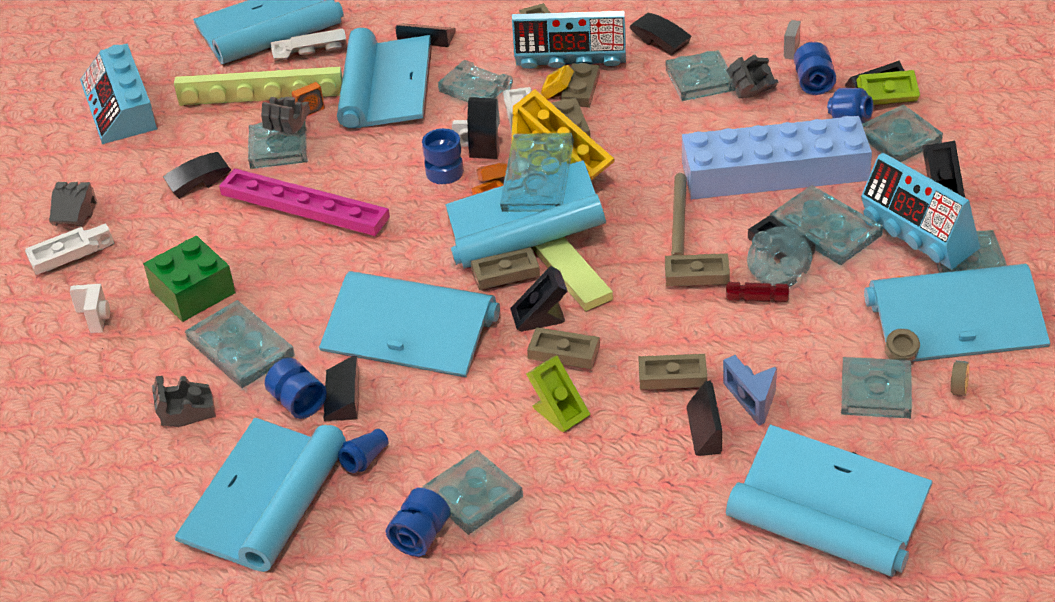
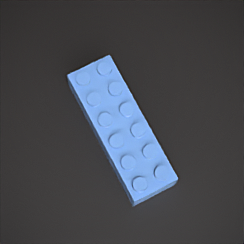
M843 116L841 118L814 119L804 122H785L775 125H756L746 128H727L718 131L682 134V165L691 199L868 181L870 176L872 151L859 116Z

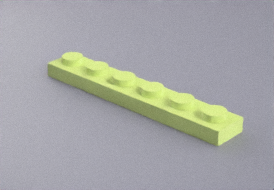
M341 67L180 76L175 77L174 86L179 106L270 100V97H276L278 100L282 97H292V91L314 82L321 86L322 96L329 97L340 96L342 72Z

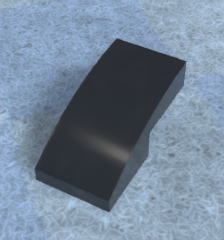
M646 13L629 27L646 44L650 45L655 41L671 56L687 45L692 37L675 23L652 13Z
M469 97L468 99L469 158L498 159L499 157L498 127L500 117L498 99Z
M214 152L181 164L164 175L163 178L173 193L180 199L202 181L209 188L229 173L231 169L220 153Z

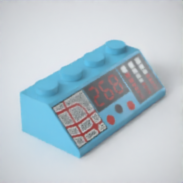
M624 11L512 14L516 66L531 69L536 68L537 65H549L553 68H560L565 64L587 63L589 65L604 63L606 66H617L620 63H626Z
M128 43L113 45L108 49L101 50L80 79L101 143L105 144L157 130L151 103Z
M885 153L878 155L861 195L865 208L863 211L864 216L872 225L880 226L892 237L900 238L908 243L912 249L920 250L934 262H940L951 270L980 249L968 199Z

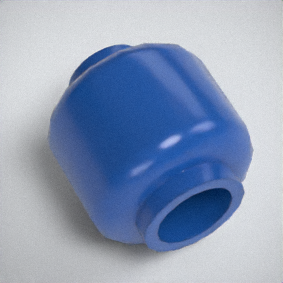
M839 88L828 101V113L832 115V118L859 116L861 123L864 124L872 116L873 99L863 88Z

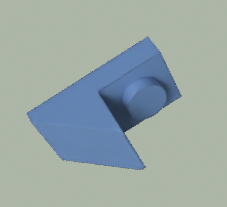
M736 355L724 359L723 384L759 426L764 424L776 392L777 368L772 367L754 375L751 368L747 365L744 366Z

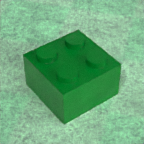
M197 235L143 263L151 292L182 322L236 293L230 266Z

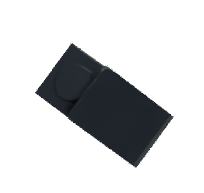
M949 141L923 146L927 177L965 198L956 142Z
M550 266L510 308L517 330L523 332L536 329V327L543 328L565 322L559 301L568 290L560 270Z

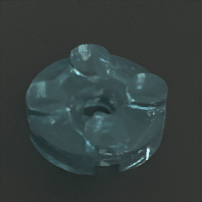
M785 226L774 227L767 231L756 233L752 238V245L747 255L748 268L756 280L761 283H771V286H776V284L793 286L798 282L796 279L803 272L807 273L812 262L811 247L800 231L796 228ZM783 252V254H787L786 257L781 258L780 263L776 264L773 258L777 253Z

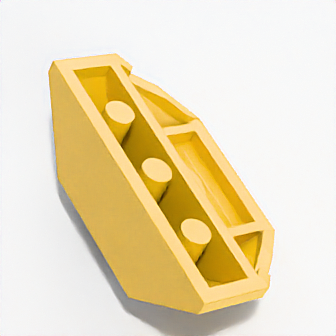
M536 89L513 105L511 149L537 174L584 160L589 177L593 180L615 162V159Z

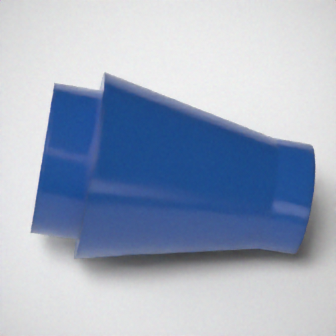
M375 429L368 434L344 442L342 449L338 452L341 465L350 473L365 471L382 449L388 446V437L381 429Z

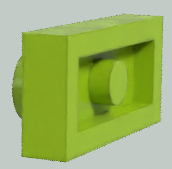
M914 70L862 74L856 80L858 88H863L872 97L873 105L917 101L920 97Z

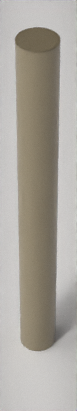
M678 173L674 177L671 255H684L686 175L683 173Z

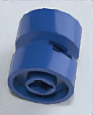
M808 42L796 50L794 65L802 90L807 94L821 95L832 89L836 83V73L828 48L822 43Z
M444 128L428 132L422 139L427 179L436 184H449L459 180L464 172L463 160L460 156L461 143L459 134L454 130Z
M285 358L278 361L270 368L265 377V389L277 401H280L295 418L304 419L312 416L325 402L327 395L326 387L294 358Z
M415 488L403 502L401 510L396 512L388 524L386 536L401 552L410 556L420 557L425 555L435 540L436 534L441 531L449 519L451 511L447 502L439 494L426 488Z

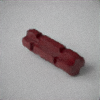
M728 282L726 285V298L735 301L744 298V301L770 302V299H775V302H788L789 285L776 284V286H771V283L745 282V285H740V282Z

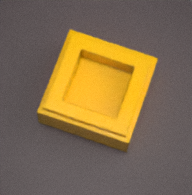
M564 65L549 74L540 93L546 99H549L566 89L574 71L569 65Z

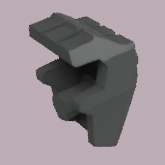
M755 54L744 61L743 57H740L726 69L729 78H733L731 80L733 87H737L735 91L738 98L753 97L777 86L779 82L772 75L771 68L768 65V58H758Z
M270 97L269 103H262L261 118L263 128L295 134V132L301 129L310 112L309 103L296 102L295 104L294 97H282L278 100L276 97Z
M67 182L56 183L52 192L49 222L53 226L58 224L82 226L86 218L92 216L90 203H96L97 199L90 182H80V184L78 182H70L69 184Z
M156 376L154 385H152L155 412L160 418L161 426L179 427L216 417L213 395L208 384L189 382L186 376H181L177 386L165 387L163 385V376Z

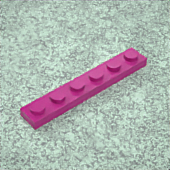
M234 169L219 185L221 195L373 236L378 234L390 218L389 208L239 169Z

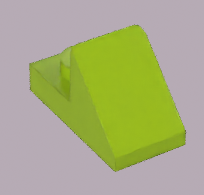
M558 356L551 357L526 373L540 398V401L532 405L533 408L561 432L568 430L591 415Z

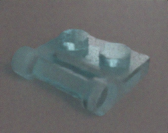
M463 60L438 82V88L441 93L468 102L469 97L496 98L501 92L511 89L513 78L507 74L498 75L474 66L473 62Z

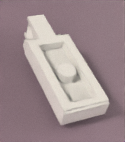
M337 29L271 42L274 60H287L294 52H299V55H309L315 53V49L324 47L326 51L342 48L341 44H346L345 30Z
M105 223L89 230H83L82 227L30 246L26 248L25 252L35 274L38 275L73 260L81 259L98 250H103L114 244V241Z

